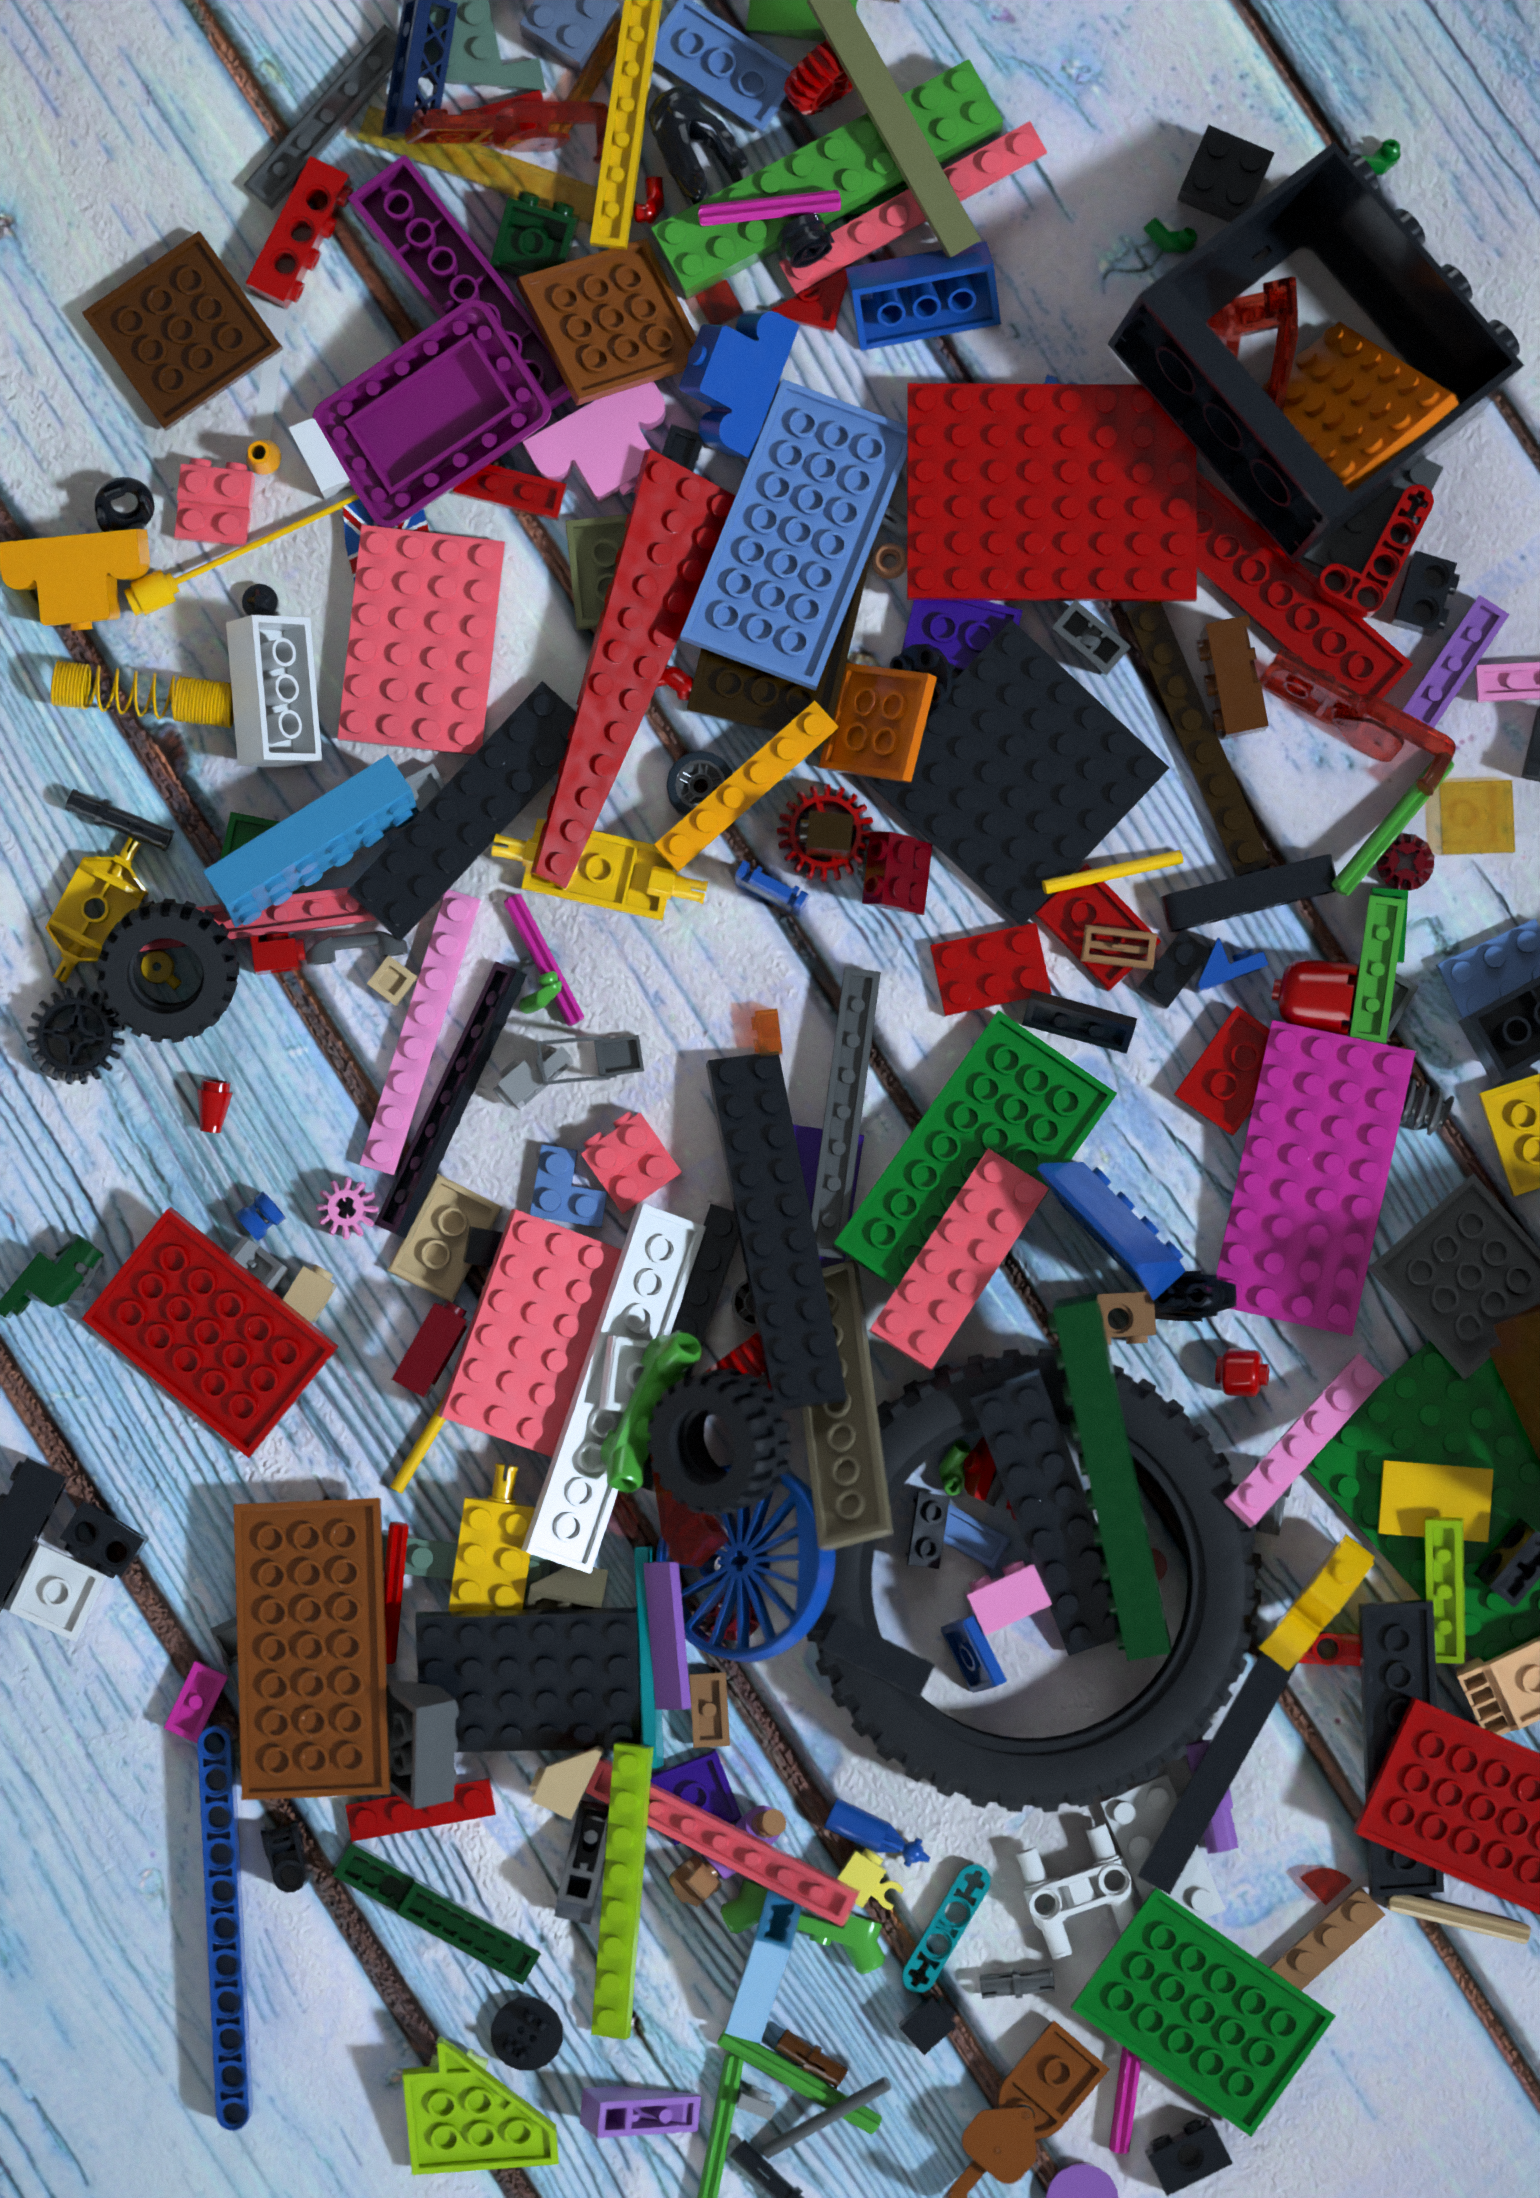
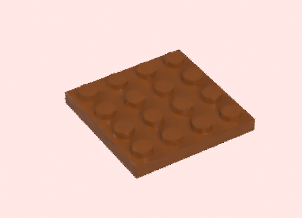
M647 238L628 243L627 250L611 248L518 277L516 286L576 406L684 372L688 362L689 351L694 346L697 336Z

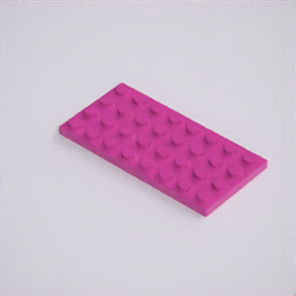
M1272 1020L1216 1272L1218 1280L1236 1284L1237 1306L1229 1309L1353 1336L1416 1051Z

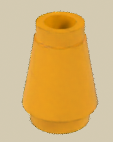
M257 440L247 449L246 463L256 474H271L281 463V451L271 440ZM265 448V456L262 459H257L254 456L256 451H262Z

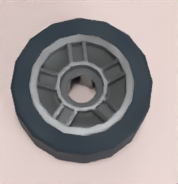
M696 751L685 754L674 763L668 773L666 788L670 803L677 813L685 817L733 774L732 770L725 760L714 753ZM696 780L698 782H707L708 788L705 792L698 793L695 791L694 783Z

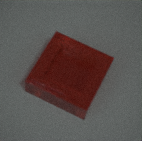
M727 279L695 295V300L708 324L722 325L743 313V309Z

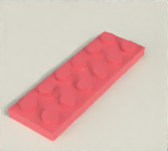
M988 1148L871 1326L869 1332L928 1371H931L1049 1188Z

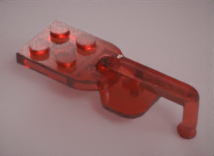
M517 101L503 108L497 115H483V111L480 109L463 110L461 115H448V110L431 109L426 111V115L417 118L416 122L405 129L406 144L494 143V146L512 152H548L557 150L570 141V134L548 132V124H595L597 150L596 156L592 160L594 163L601 165L609 108L602 102ZM520 123H536V130H525V134L521 135Z
M1279 649L1258 679V681H1261L1262 689L1316 719L1337 727L1353 748L1375 760L1390 762L1402 749L1404 739L1434 755L1435 758L1425 776L1416 781L1418 789L1426 796L1430 797L1434 794V789L1442 780L1455 755L1456 745L1449 736L1377 696L1358 695L1350 687L1336 680V677L1331 672L1324 669H1316L1305 663L1304 659L1297 653Z

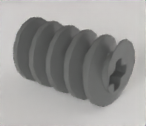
M1411 1078L1400 1123L1404 1124L1410 1117H1414L1413 1129L1417 1130L1425 1122L1427 1123V1135L1431 1136L1437 1128L1441 1129L1444 1125L1455 1097L1450 1096L1442 1103L1443 1092L1438 1089L1429 1097L1430 1086L1424 1084L1416 1091V1080Z

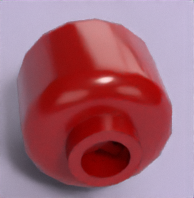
M1229 1348L1223 1356H1218L1215 1384L1220 1385L1223 1393L1226 1395L1255 1397L1259 1393L1261 1385H1268L1269 1364H1263L1262 1356L1257 1350Z

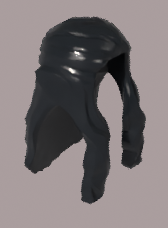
M688 86L671 88L654 99L648 111L651 132L656 138L657 146L662 153L670 175L675 180L684 197L689 198L693 205L703 200L707 188V178L692 149L690 140L706 145L714 151L733 184L743 179L740 170L748 166V158L742 149L738 147L734 135L727 129L725 124L702 107ZM698 122L709 125L713 130L701 126Z

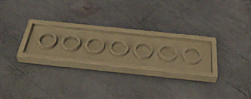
M854 1260L822 1268L847 1399L844 1402L802 1407L819 1548L825 1551L893 1534L859 1266Z

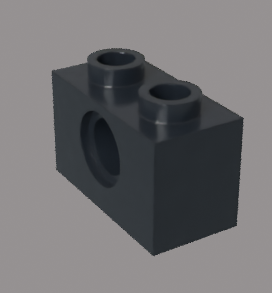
M1202 2117L1196 2118L1182 2126L1183 2132L1173 2137H1170L1169 2134H1164L1149 2143L1151 2148L1145 2150V2153L1167 2196L1233 2164L1211 2119L1204 2121ZM1185 2145H1192L1197 2149L1195 2159L1188 2163L1179 2161L1177 2158L1179 2149Z

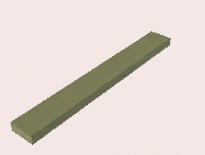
M808 0L807 4L946 257L949 259L979 242L981 239L850 0Z

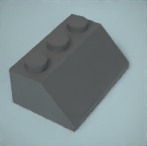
M387 1679L390 1789L413 1809L454 1801V1786L457 1783L454 1763L455 1752L458 1749L455 1721L459 1715L456 1700L440 1686Z

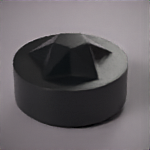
M255 584L244 592L242 607L248 616H274L279 608V599L275 591L268 585Z

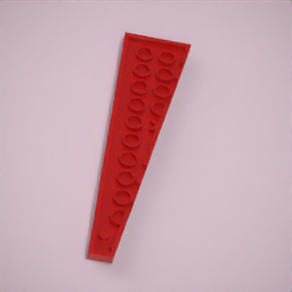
M646 449L634 489L635 498L631 513L627 515L624 526L626 528L621 548H618L615 559L617 564L612 583L608 585L604 600L605 606L600 614L578 695L576 716L568 732L567 739L569 741L564 760H561L557 774L560 775L555 793L551 796L547 820L543 824L530 872L560 888H567L682 632L736 495L652 449Z

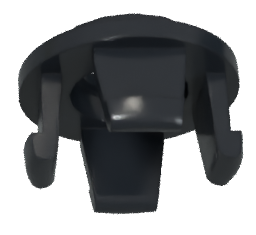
M119 477L112 479L98 490L95 497L96 520L102 532L144 529L154 514V498L150 489L144 483L134 478ZM126 492L132 493L138 500L134 510L122 513L113 508L112 500L124 496Z

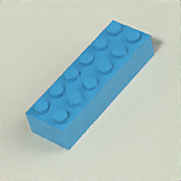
M384 756L203 870L212 894L235 928L241 924L248 925L261 916V911L272 904L277 906L286 902L292 896V892L302 885L310 886L316 883L323 876V872L332 866L340 867L346 864L354 856L353 853L362 847H372L383 839L384 834L394 827L402 828L414 819V815L418 813L412 788L390 756Z

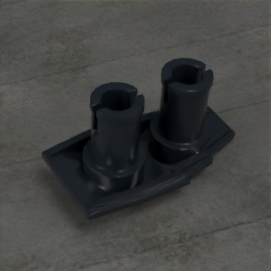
M1201 1270L1186 1271L1153 1301L1155 1319L1203 1322V1318L1218 1316V1312L1237 1306L1236 1284L1218 1280L1216 1275L1202 1274Z

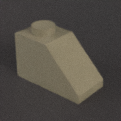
M567 1566L530 1585L527 1610L602 1608L609 1570L593 1567L590 1574Z

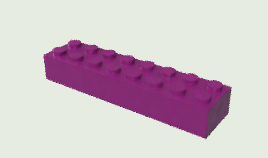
M405 154L348 197L352 210L438 320L468 300L486 302L549 399L552 412L572 397L533 318Z

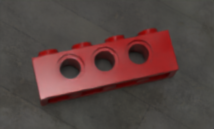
M312 156L309 157L245 282L250 292L285 309L289 308L291 302L297 303L305 287V283L302 280L307 270L313 271L320 259L321 251L318 249L323 239H329L336 228L337 220L334 219L340 206L345 208L349 203L348 197L354 190L350 187L352 183L349 174ZM316 196H323L328 199L326 206L320 210H314L309 207V202ZM305 227L311 230V235L306 241L298 242L293 239V234L298 228ZM291 259L295 262L291 272L283 274L276 270L280 261Z

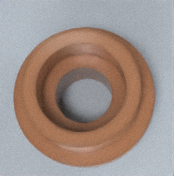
M895 543L880 545L872 555L873 570L884 579L898 578L907 567L906 552ZM886 556H893L897 563L894 567L888 568L884 566L883 559Z

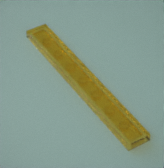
M369 105L357 137L358 142L399 157L405 154L410 161L508 196L512 194L518 195L520 190L539 195V202L549 206H553L554 201L574 206L573 213L581 215L579 221L592 226L598 187L437 130L435 143L431 145L407 137L395 141L383 138L381 135L385 111ZM412 121L411 129L426 133V125ZM634 201L631 224L634 218V205L638 204L637 201Z

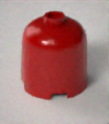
M1297 959L1291 962L1285 968L1282 979L1275 978L1273 984L1272 1000L1278 1001L1281 1018L1286 1023L1348 1036L1349 1025H1343V1020L1349 1021L1350 1015H1352L1356 980L1349 978L1350 974H1357L1358 964L1311 959Z

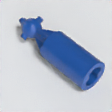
M838 1797L835 1800L823 1826L824 1828L875 1853H902L905 1859L903 1864L908 1867L912 1863L919 1861L929 1863L930 1857L924 1852L920 1838L916 1837L915 1841L906 1843L890 1822Z

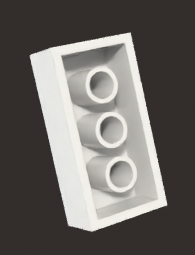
M249 615L226 622L238 766L297 768L322 761L310 618Z

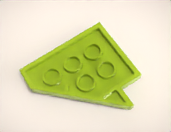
M437 2037L439 2066L403 2068V2086L412 2175L559 2165L556 2124L444 2037Z

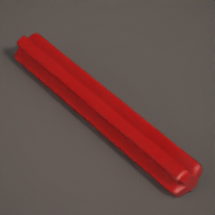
M390 1522L388 1528L384 1571L387 1664H394L397 1656L409 1528L408 1524L404 1522Z

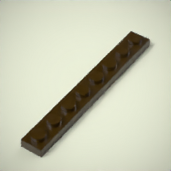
M1151 601L1126 611L1125 615L1235 876L1246 875L1270 865V859L1161 602Z

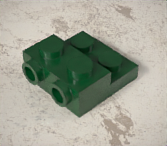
M520 190L518 195H510L507 199L492 253L491 266L521 277L566 263L569 251L572 249L581 215L573 213L574 206L564 202L554 201L553 206L540 203V196L529 191Z

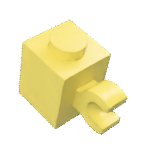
M855 1848L836 1876V1879L860 1891L855 1902L859 1907L863 1908L870 1896L879 1901L882 1907L892 1910L894 1905L885 1899V1892L888 1889H895L902 1894L904 1888L894 1880L880 1882L886 1873V1868L881 1865L884 1859L867 1848L863 1852Z

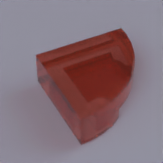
M1316 1868L1299 1877L1325 1906L1352 1881L1344 1873L1332 1868Z

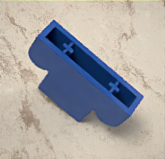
M748 310L739 316L736 330L727 325L703 324L701 326L695 344L689 351L688 362L680 381L679 389L711 407V411L706 412L702 416L698 426L699 436L706 445L729 457L751 458L799 329V324L777 312Z

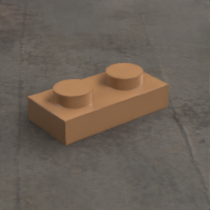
M726 1672L689 1674L693 1748L730 1746Z

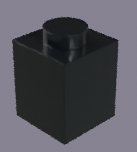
M930 1994L899 2022V2028L920 2052L925 2055L957 2026L956 2021L952 2018L957 2012L943 1997L937 2001Z

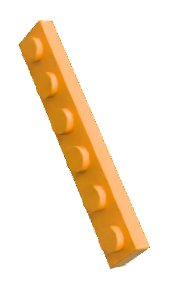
M813 701L653 845L654 848L676 872L680 871L839 728L838 725L816 701Z

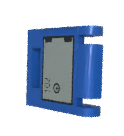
M745 860L742 861L735 874L736 885L797 917L801 916L808 902V893L801 891L799 896H797L800 887L795 885L792 889L762 873L763 868L760 866L751 872L750 863Z

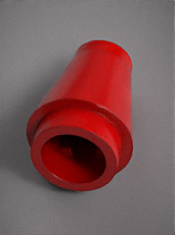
M202 1079L201 1087L197 1088L200 1131L221 1133L233 1092L230 1091V1082Z

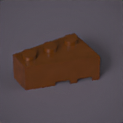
M1249 615L1207 623L1200 633V640L1195 641L1199 661H1205L1208 675L1203 676L1206 694L1208 697H1214L1216 710L1211 711L1213 726L1216 732L1221 731L1223 740L1262 732L1269 726L1261 681H1258L1254 660L1257 659L1254 647L1251 648L1246 628L1251 626Z

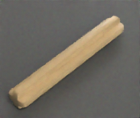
M1413 1895L1389 1896L1387 1901V1908L1393 1912L1521 1944H1527L1530 1938L1531 1927L1525 1923Z

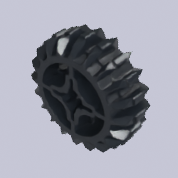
M68 987L64 989L65 1000H62L58 993L53 992L51 993V999L54 1002L53 1006H50L43 1000L39 1003L40 1007L46 1011L43 1016L35 1012L32 1013L31 1018L40 1022L39 1027L28 1026L27 1032L38 1035V1039L29 1040L27 1046L30 1048H40L31 1058L35 1062L46 1059L40 1067L43 1073L55 1067L52 1073L53 1080L59 1081L65 1072L66 1084L73 1085L75 1076L78 1074L80 1083L85 1085L88 1084L89 1080L88 1072H91L96 1080L102 1078L98 1069L101 1065L109 1072L113 1070L112 1064L106 1061L109 1056L120 1060L122 1055L114 1051L113 1046L125 1045L126 1041L124 1039L115 1038V1033L125 1031V1026L113 1025L112 1022L115 1021L114 1017L116 1014L113 1011L107 1014L108 1010L103 1002L98 1005L101 996L99 992L94 991L87 1000V989L80 987L77 998H74L72 989ZM75 1007L74 1013H71V1018L66 1025L50 1027L53 1020L61 1012ZM86 1008L93 1010L99 1016L103 1023L105 1034L91 1032L88 1029L87 1017L85 1016ZM78 1027L80 1032L88 1037H93V1039L84 1038L82 1042L78 1040V1045H74V1041L59 1034H69L70 1031L75 1032L74 1028ZM48 1038L64 1042L66 1046L65 1055L68 1056L66 1065L55 1058L50 1050ZM90 1045H103L99 1053L92 1060L78 1065V1060L81 1059L86 1047Z

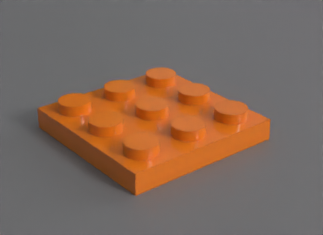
M846 663L833 721L839 728L829 736L827 744L824 743L818 767L827 771L911 783L937 677L929 673Z

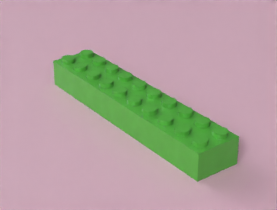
M970 59L902 94L940 165L1002 133L1003 120ZM868 113L651 227L652 235L686 300L782 250L777 242L779 232L788 223L803 216L702 226L700 225L698 207L700 205L838 190L841 196V209L834 212L816 213L821 216L825 226L846 216L850 211L895 190V187L906 184Z

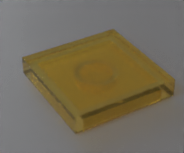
M1512 780L1442 782L1439 785L1441 856L1515 853Z

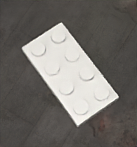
M1167 1773L1130 1788L1125 1794L1117 1797L1112 1796L1099 1802L1142 1903L1154 1886L1137 1877V1874L1178 1801ZM1197 1845L1170 1895H1167L1203 1920L1226 1909Z

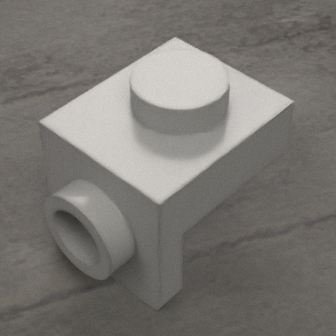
M246 1236L229 1253L233 1259L272 1291H274L290 1270Z

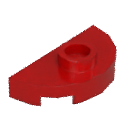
M984 1436L979 1440L974 1449L969 1452L964 1461V1487L968 1495L982 1501L986 1500L996 1470V1465Z

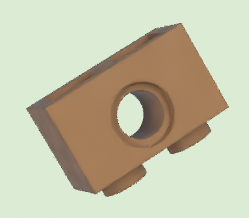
M1146 1292L1098 1294L1108 1345H1112L1111 1338L1126 1337V1344L1148 1343V1336L1156 1335L1154 1302ZM1115 1308L1123 1310L1127 1315V1323L1120 1330L1113 1329L1107 1320L1109 1312Z

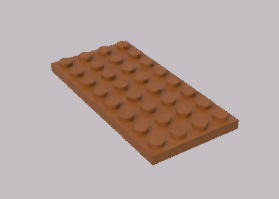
M381 1498L233 1504L242 1800L391 1794Z

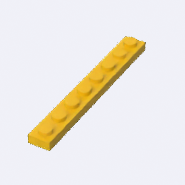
M624 0L590 244L594 247L627 250L662 0Z

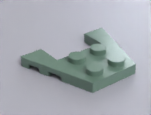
M449 0L458 3L445 83L480 87V85L494 86L514 91L515 89L531 90L533 92L541 90V93H546L539 58L502 65L488 0ZM431 6L429 18L434 27L438 29L444 23L446 10ZM431 39L426 42L430 63L432 64L438 60L439 50Z

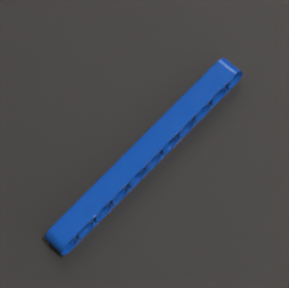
M214 1725L200 1734L197 1749L215 2104L218 2123L226 2130L235 2131L246 2125L253 2112L236 1765L232 1732L223 1725ZM215 1732L223 1736L225 1747L221 1752H213L207 1746V1737L210 1733ZM218 1769L225 1773L227 1783L224 1788L216 1789L211 1786L208 1779L211 1770ZM220 1806L227 1810L229 1820L226 1825L220 1826L213 1823L210 1816L213 1807ZM223 1843L228 1846L231 1852L229 1861L219 1862L213 1857L212 1849L215 1844ZM225 1880L230 1883L233 1890L230 1898L221 1899L215 1894L214 1885L216 1881ZM227 1917L232 1920L235 1927L232 1935L223 1936L217 1931L216 1921L218 1918ZM228 1954L235 1959L237 1965L234 1972L226 1973L219 1968L218 1958L220 1955ZM230 1991L237 1996L238 2006L236 2009L229 2010L221 2005L220 1995L222 1992ZM228 2028L236 2030L240 2036L239 2045L234 2047L226 2045L222 2040V2031ZM232 2065L240 2069L242 2080L239 2083H230L224 2078L223 2072L226 2066ZM237 2103L241 2105L244 2117L237 2121L230 2119L225 2111L227 2104Z

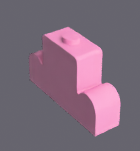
M654 381L591 402L522 441L523 447L542 478L563 482L570 476L572 467H576L596 502L602 503L620 492L625 496L634 491L644 452L646 449H651L640 429L651 431L662 425L666 416L665 402Z

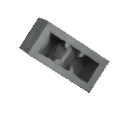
M1076 600L1073 601L1051 629L1106 676L1131 647Z

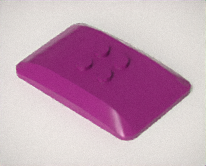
M468 300L319 403L314 409L313 418L316 420L350 479L349 483L372 519L379 526L392 528L400 525L463 483L544 426L550 419L552 407L549 399L489 305L481 300Z

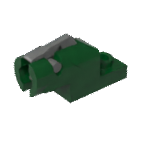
M77 1233L54 1254L57 1256L55 1260L46 1253L39 1252L1 1298L0 1314L4 1318H11L13 1314L19 1317L32 1301L28 1298L31 1292L51 1308L59 1307L67 1303L69 1299L81 1300L103 1263L104 1254Z

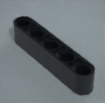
M1327 854L1161 896L1160 901L1168 932L1171 933L1335 892L1336 890L1333 888L1332 882L1337 875L1332 855Z

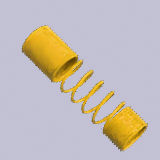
M58 660L53 669L50 692L51 704L53 706H67V708L74 707L75 709L81 708L86 710L91 705L96 693L98 707L101 712H105L111 705L115 693L116 708L121 715L128 710L134 697L135 711L139 717H142L147 712L152 698L154 714L160 720L165 715L171 699L172 715L175 722L181 721L207 726L214 725L215 727L221 726L222 728L228 727L229 729L234 722L231 682L225 683V681L218 682L217 680L211 681L210 679L204 680L203 678H189L188 676L182 677L180 675L175 686V676L172 675L166 704L161 715L158 716L156 708L157 674L155 672L153 673L148 700L143 712L140 713L137 703V670L134 671L129 699L124 710L121 711L118 696V667L115 670L112 691L104 709L100 701L101 667L99 665L97 666L95 682L89 701L91 667L89 664Z

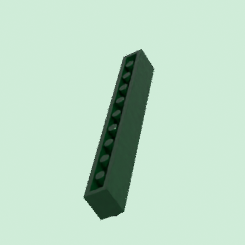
M1094 1292L1054 1300L1053 1312L1047 1313L1051 1334H1058L1061 1347L1055 1348L1058 1369H1065L1068 1383H1063L1062 1386L1066 1405L1073 1404L1076 1418L1070 1419L1074 1441L1081 1440L1083 1453L1077 1454L1081 1476L1088 1475L1091 1487L1085 1489L1088 1510H1095L1098 1520L1097 1524H1092L1096 1546L1103 1545L1105 1558L1100 1559L1102 1577L1104 1581L1110 1580L1113 1593L1107 1594L1111 1616L1118 1615L1120 1628L1115 1629L1117 1647L1119 1651L1125 1650L1127 1661L1170 1654L1171 1640L1098 1293Z

